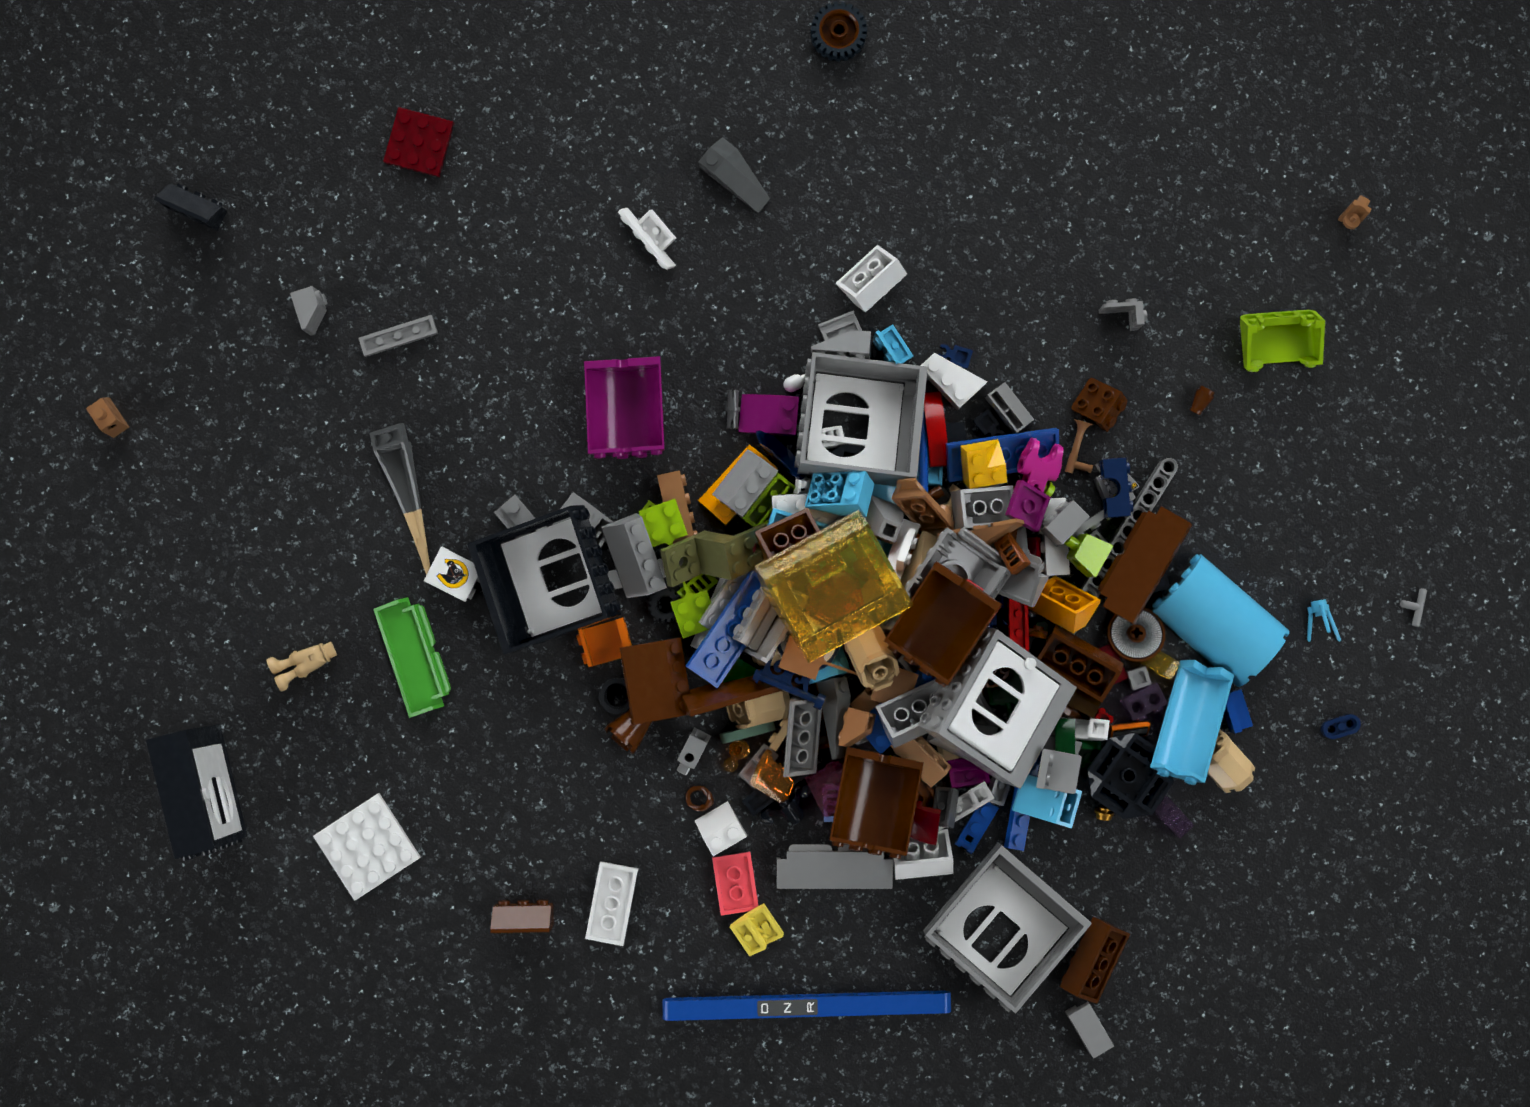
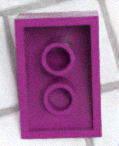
M742 394L738 432L756 434V431L760 430L774 436L795 437L799 397Z

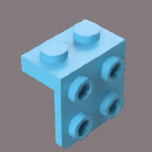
M893 324L881 332L879 330L875 332L873 344L878 351L882 350L884 353V361L903 364L913 357V354Z

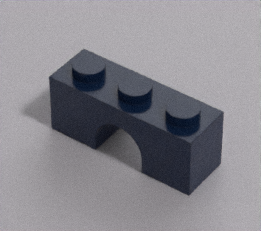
M1126 458L1102 459L1099 461L1101 480H1111L1117 486V493L1114 497L1103 499L1104 519L1131 516L1133 501H1130L1129 493L1132 492L1131 481H1128V474L1130 473L1129 462H1126Z

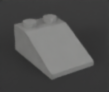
M1013 485L952 491L951 502L953 521L955 522L954 529L963 527L973 529V526L988 525V527H991L993 522L1010 520L1009 517L1005 516L1014 491Z

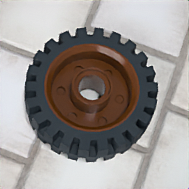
M833 2L832 5L830 3L826 4V7H822L815 14L811 25L813 46L816 47L818 53H821V56L824 58L828 57V60L831 61L835 59L837 62H840L842 59L846 61L850 57H855V54H858L861 48H863L867 36L866 20H864L863 14L859 13L858 8H853L852 4L846 5V2H841V4ZM839 28L842 29L844 33L841 35H837L834 33V30Z

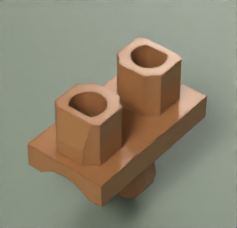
M1360 195L1339 216L1338 221L1343 222L1346 228H1357L1371 211V208L1368 207L1370 200Z

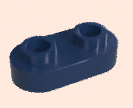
M1346 714L1326 720L1321 726V733L1328 739H1337L1356 733L1360 729L1361 722L1357 716ZM1348 720L1351 721L1350 727L1346 726V722ZM1329 726L1333 727V731L1331 733L1328 732Z

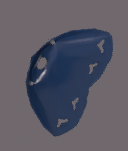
M760 430L756 431L759 444L768 455L769 461L777 468H781L797 478L800 477L799 479L801 480L804 479L805 475L797 474L798 468L794 467L795 455L774 436Z

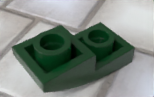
M1060 718L1057 722L1055 751L1075 754V718Z

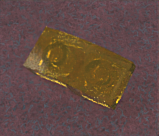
M1161 651L1148 661L1137 662L1153 669L1154 673L1170 680L1173 679L1180 665V662Z

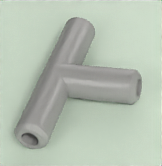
M1419 589L1417 603L1406 600L1400 602L1402 608L1415 610L1412 626H1420L1427 595L1426 589Z

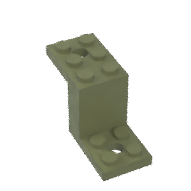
M759 524L735 536L704 530L661 549L660 553L667 586L674 587L700 574L733 580L767 564L758 544L755 531L766 527L768 524ZM756 544V551L753 553L752 549ZM683 558V564L680 567L679 561Z

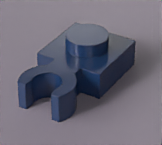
M945 344L940 345L941 349H945L946 354H938L945 359L949 358L950 362L963 369H968L973 350L954 345L953 350H951Z

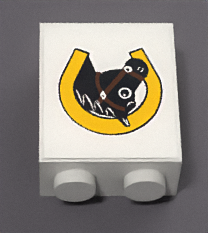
M441 546L424 579L425 582L464 602L467 599H472L476 591L473 588L476 581L480 583L474 563Z

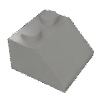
M310 286L291 292L290 295L301 329L309 335H314L327 311L325 305L328 303L324 293L321 294L320 290Z

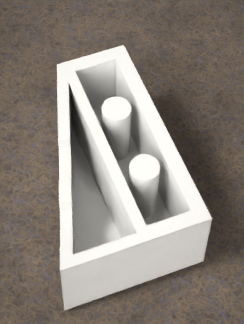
M936 353L932 354L920 365L928 367L927 379L956 410L960 409L987 383L982 378Z

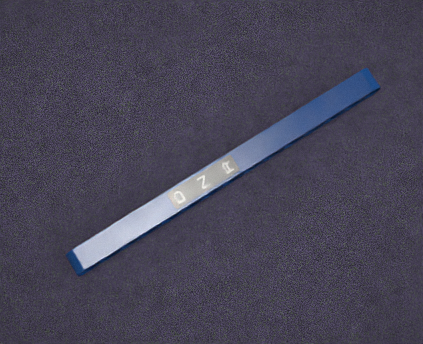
M904 991L681 997L662 999L663 1020L666 1021L939 1014L951 1012V992Z

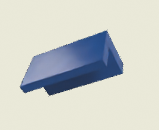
M1242 689L1230 692L1224 714L1230 733L1242 732V729L1252 727L1253 724Z

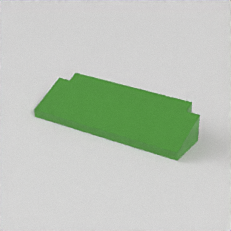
M409 598L398 599L374 608L373 610L409 718L444 707L442 697L449 695L451 687L441 656L434 650L435 638L425 608L420 604L411 606Z

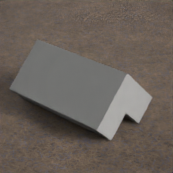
M1006 382L985 397L1012 434L1018 433L1034 420Z
M1088 1001L1079 1007L1074 1005L1065 1011L1093 1059L1114 1047Z

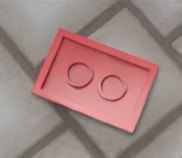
M751 852L712 857L721 916L748 912L758 907Z

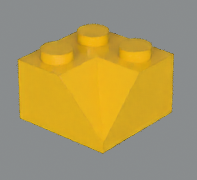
M998 439L960 446L963 483L969 489L1007 483L1006 463Z

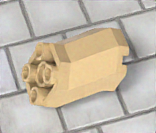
M865 619L847 627L843 641L845 650L862 685L878 691L891 686L893 677L895 675L897 677L900 673L899 666L893 652L887 648L889 645L884 642L886 637L880 625L874 623L873 620Z
M782 690L726 706L729 719L732 722H737L738 725L735 726L738 729H746L787 718L789 715L790 696L788 692Z
M1220 729L1208 775L1225 793H1230V790L1233 789L1236 792L1242 791L1253 781L1254 776L1252 772H1255V767L1232 742L1229 736Z

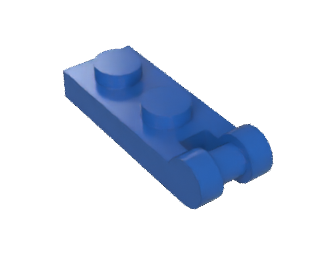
M988 802L973 811L956 839L955 845L958 847L962 846L966 849V852L972 854L999 808ZM967 834L973 837L971 842L965 840Z

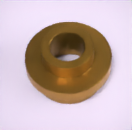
M1104 805L1095 808L1097 819L1109 821L1114 816V812Z

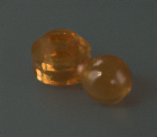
M737 740L730 744L729 753L731 757L726 758L723 762V767L727 772L736 771L739 765L738 759H744L748 756L749 745L746 741Z

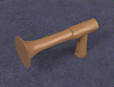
M1074 419L1077 423V433L1065 472L1073 474L1074 468L1091 473L1093 465L1078 462L1077 458L1083 435L1086 429L1093 424Z

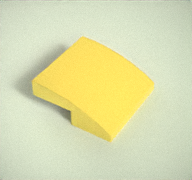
M765 904L752 909L730 925V929L749 956L765 950L767 944L782 938L784 932Z

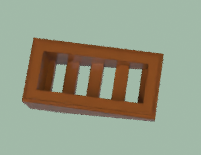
M1008 532L994 544L1011 574L1017 575L1031 564L1011 533ZM1007 540H1009L1010 543L1007 544L1004 548H1002L1001 545L1004 544ZM1012 546L1013 549L1006 553L1005 551ZM1013 553H1016L1014 557L1009 558ZM1019 558V561L1016 564H1013V562Z

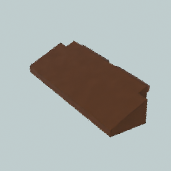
M1162 506L1157 514L1149 510L1148 512L1141 513L1123 544L1125 549L1123 555L1119 554L1116 556L1098 587V590L1101 592L1100 594L1107 598L1103 607L1108 612L1135 624L1192 524Z
M774 666L770 667L771 672L775 675H781L785 671L781 669V672L777 673L774 671ZM794 674L791 679L792 686L794 687L800 686L795 683L796 677L799 678V681L801 680L798 674ZM753 676L724 683L722 681L718 688L708 684L690 689V694L682 696L686 713L691 717L782 690L762 681L756 684V681L752 680Z

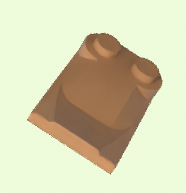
M916 478L899 479L897 481L892 500L912 522L920 524L919 531L953 528L955 523L952 519L953 511L947 505H939Z

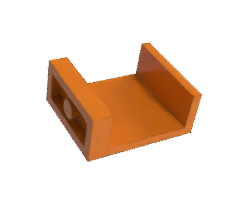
M624 618L578 630L579 634L576 635L579 646L582 645L584 653H581L583 662L588 664V667L621 659L620 648L632 646Z

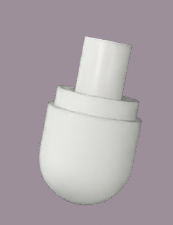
M794 374L786 378L783 383L785 390L794 392L801 389L807 376L805 374L801 376Z

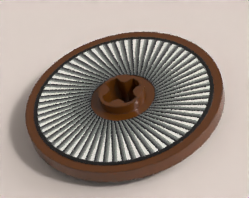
M1144 607L1135 624L1114 615L1108 624L1107 638L1112 650L1119 657L1130 662H1145L1155 657L1162 649L1165 642V628L1161 619L1150 609ZM1135 630H1138V633L1141 635H1139L1138 638H1135V635L1131 633H1133Z

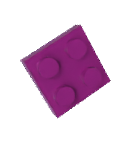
M1018 480L1005 516L1010 519L1024 520V525L1022 526L1033 532H1039L1051 497L1025 481Z

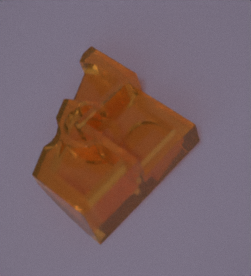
M767 749L763 753L749 785L781 803L789 798L794 782L790 777H783L784 768L780 763L777 764L771 756L772 751Z

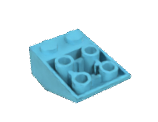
M866 471L813 473L805 507L845 517H867L874 482Z
M1028 775L1021 789L1018 788L1012 811L1072 829L1082 791L1076 789L1075 794L1036 788L1038 777Z

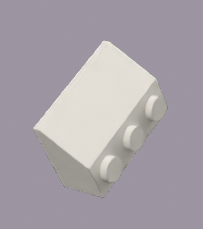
M877 245L839 279L836 284L857 307L866 312L899 283L907 273L897 258Z
M948 829L938 832L936 845L910 838L907 856H901V859L893 858L895 880L953 874V855Z

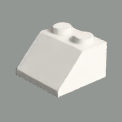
M728 801L694 820L713 856L747 837L744 828Z

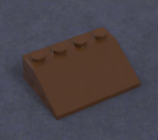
M681 637L621 647L620 654L632 725L687 715L682 696L690 694Z

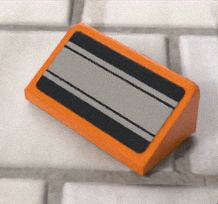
M1139 721L1109 725V737L1133 732L1139 736H1147L1150 722Z

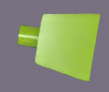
M1079 534L1077 538L1071 535L1064 543L1070 548L1067 559L1086 577H1097L1113 548V545L1089 534Z

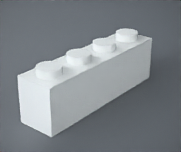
M1050 498L1043 521L1049 516L1055 515L1057 513L1055 509L1061 503H1064L1066 498ZM1039 530L1038 533L1042 534L1040 547L1041 553H1043L1042 565H1044L1042 572H1044V575H1070L1069 560L1067 559L1068 546L1065 544L1056 546Z

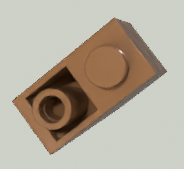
M848 707L843 716L844 725L838 736V745L850 747L870 735L873 730L876 714Z

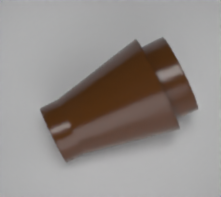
M1204 386L1197 389L1190 411L1200 415L1214 399L1213 395L1215 392Z

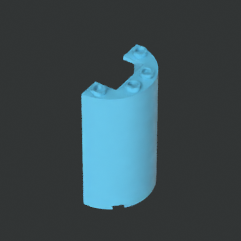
M1196 554L1189 562L1191 565L1181 575L1183 579L1171 586L1168 590L1170 594L1162 599L1159 597L1152 604L1154 608L1151 611L1214 667H1223L1234 674L1232 683L1237 687L1243 686L1249 682V676H1256L1274 658L1286 640L1283 637L1284 635L1286 637L1289 635V630L1202 554Z

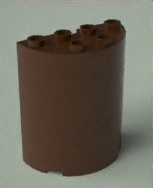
M936 561L884 642L889 645L887 647L895 654L900 652L904 655L903 659L917 667L920 665L919 670L922 673L933 678L936 677L935 681L941 686L946 687V685H950L1002 604Z
M847 747L829 841H832V845L837 847L848 845L849 850L858 852L867 849L868 854L878 856L882 855V853L890 854L889 857L901 859V856H907L924 762Z

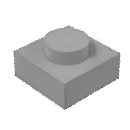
M1146 666L1126 672L1132 690L1151 685Z

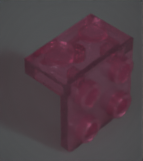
M839 761L831 762L825 768L819 771L816 770V773L805 777L825 817L835 812L843 770Z

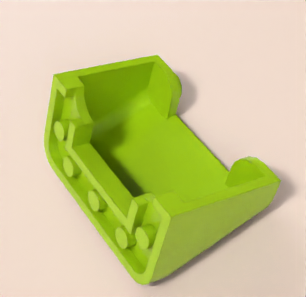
M1296 310L1240 316L1244 368L1249 372H1258L1259 369L1263 368V364L1300 361L1308 368L1323 364L1325 320L1316 311Z

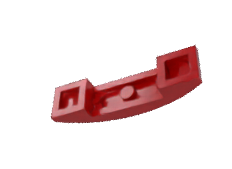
M941 392L925 393L923 411L928 441L930 468L947 466L946 443L948 442Z

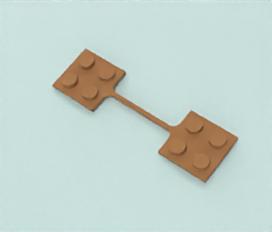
M792 630L790 631L778 668L816 680L819 668L822 665H828L857 675L855 671L824 660L827 642ZM899 668L900 673L897 677L896 675L893 677L891 686L878 691L873 690L870 699L884 703L914 689L918 674Z

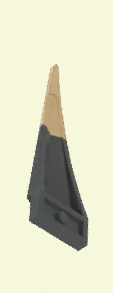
M399 423L371 432L370 438L373 451L407 521L427 575L430 569L412 446L411 442H408L404 423Z

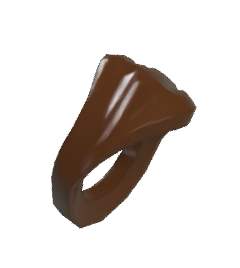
M693 786L686 793V803L695 811H705L714 803L712 793L704 786ZM696 790L702 791L707 796L706 803L700 806L694 805L690 800L691 794Z

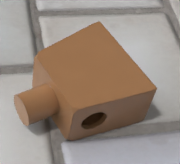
M110 397L100 398L86 408L98 428L113 438L129 428V425Z

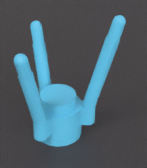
M1326 599L1310 602L1311 607L1307 608L1309 614L1307 641H1311L1313 613H1315V617H1323L1327 633L1331 632L1330 622L1337 641H1341Z

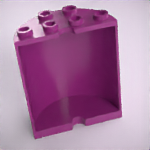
M661 357L584 361L588 454L594 455V458L613 456L617 457V459H628V455L636 456V458H646L647 454L650 453L651 455H662V451L665 450Z

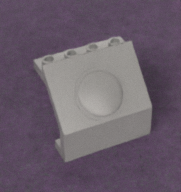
M946 528L939 534L935 545L927 552L923 563L916 568L915 575L906 583L902 594L911 600L936 561L964 579H970L982 587L984 592L994 599L1011 573L1007 568L998 565L963 541L954 531Z

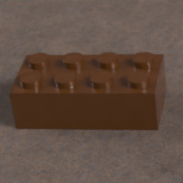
M1055 625L1036 656L1037 659L1068 680L1079 690L1100 702H1103L1120 676L1124 665L1121 661L1058 625Z

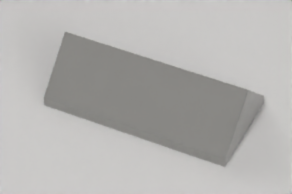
M792 695L789 703L783 773L785 778L814 774L817 770L822 708L821 710L813 707L815 703Z

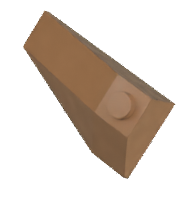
M1015 518L993 522L991 527H988V525L973 526V530H968L990 546L1008 532L1011 533L1024 525V520ZM959 528V529H954V530H952V531H954V532L956 533V535L958 536V532L960 531L961 528Z

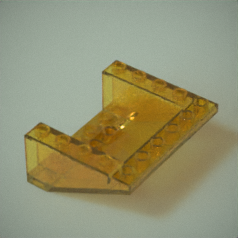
M859 510L755 565L761 589L808 663L913 606L910 597L875 534Z

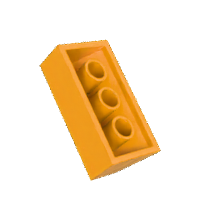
M750 444L698 500L725 526L737 514L712 494L745 451L749 449L778 470L772 462Z

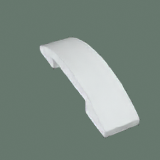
M1090 718V720L1075 719V740H1108L1110 720ZM1056 726L1050 735L1052 737H1056Z
M985 781L958 797L955 822L995 798ZM939 826V831H941L942 829H944V828H946V827H940V826Z

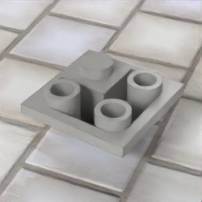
M872 495L867 517L859 518V525H857L855 531L886 543L894 544L902 526L904 512L896 504Z

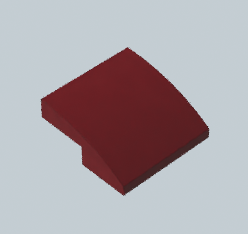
M917 801L910 838L936 845L941 810L924 807L922 801Z

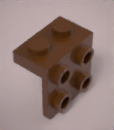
M1090 378L1071 408L1074 412L1096 422L1101 430L1108 432L1115 425L1120 412L1126 408L1128 400L1121 391L1094 378Z

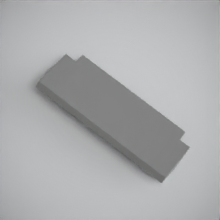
M993 543L992 545H990L993 549H995V550L997 551V549H996V547H995V545H994L995 543ZM1010 547L1005 552L1008 553L1010 550L1013 549V547ZM1024 552L1031 564L1019 574H1011L998 594L1027 606L1035 607L1050 576L1041 573L1044 565H1042L1040 557ZM1013 553L1009 558L1014 557L1016 553ZM1019 558L1016 559L1013 562V564H1016L1019 561ZM1001 560L998 565L1007 568L1004 561Z
M792 844L789 846V851H787V859L777 857V889L893 888V858L888 857V859H884V853L878 856L868 854L867 849H863L860 852L849 850L848 845L838 847V851H832V847L828 844Z

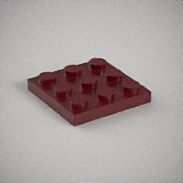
M398 107L383 162L440 177L454 122Z

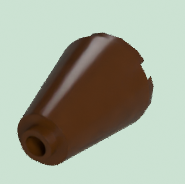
M628 710L608 724L604 730L606 733L610 731L613 734L611 738L626 751L630 749V754H634L652 722L632 725L631 713Z

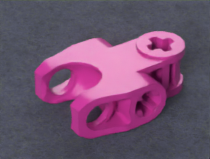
M1031 437L1021 453L1017 471L1024 474L1023 481L1044 492L1047 480L1055 482L1059 476L1062 467L1063 447L1059 444H1054L1046 457L1039 458L1040 441Z

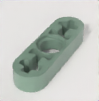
M773 721L746 729H734L719 735L722 744L767 733L776 730Z

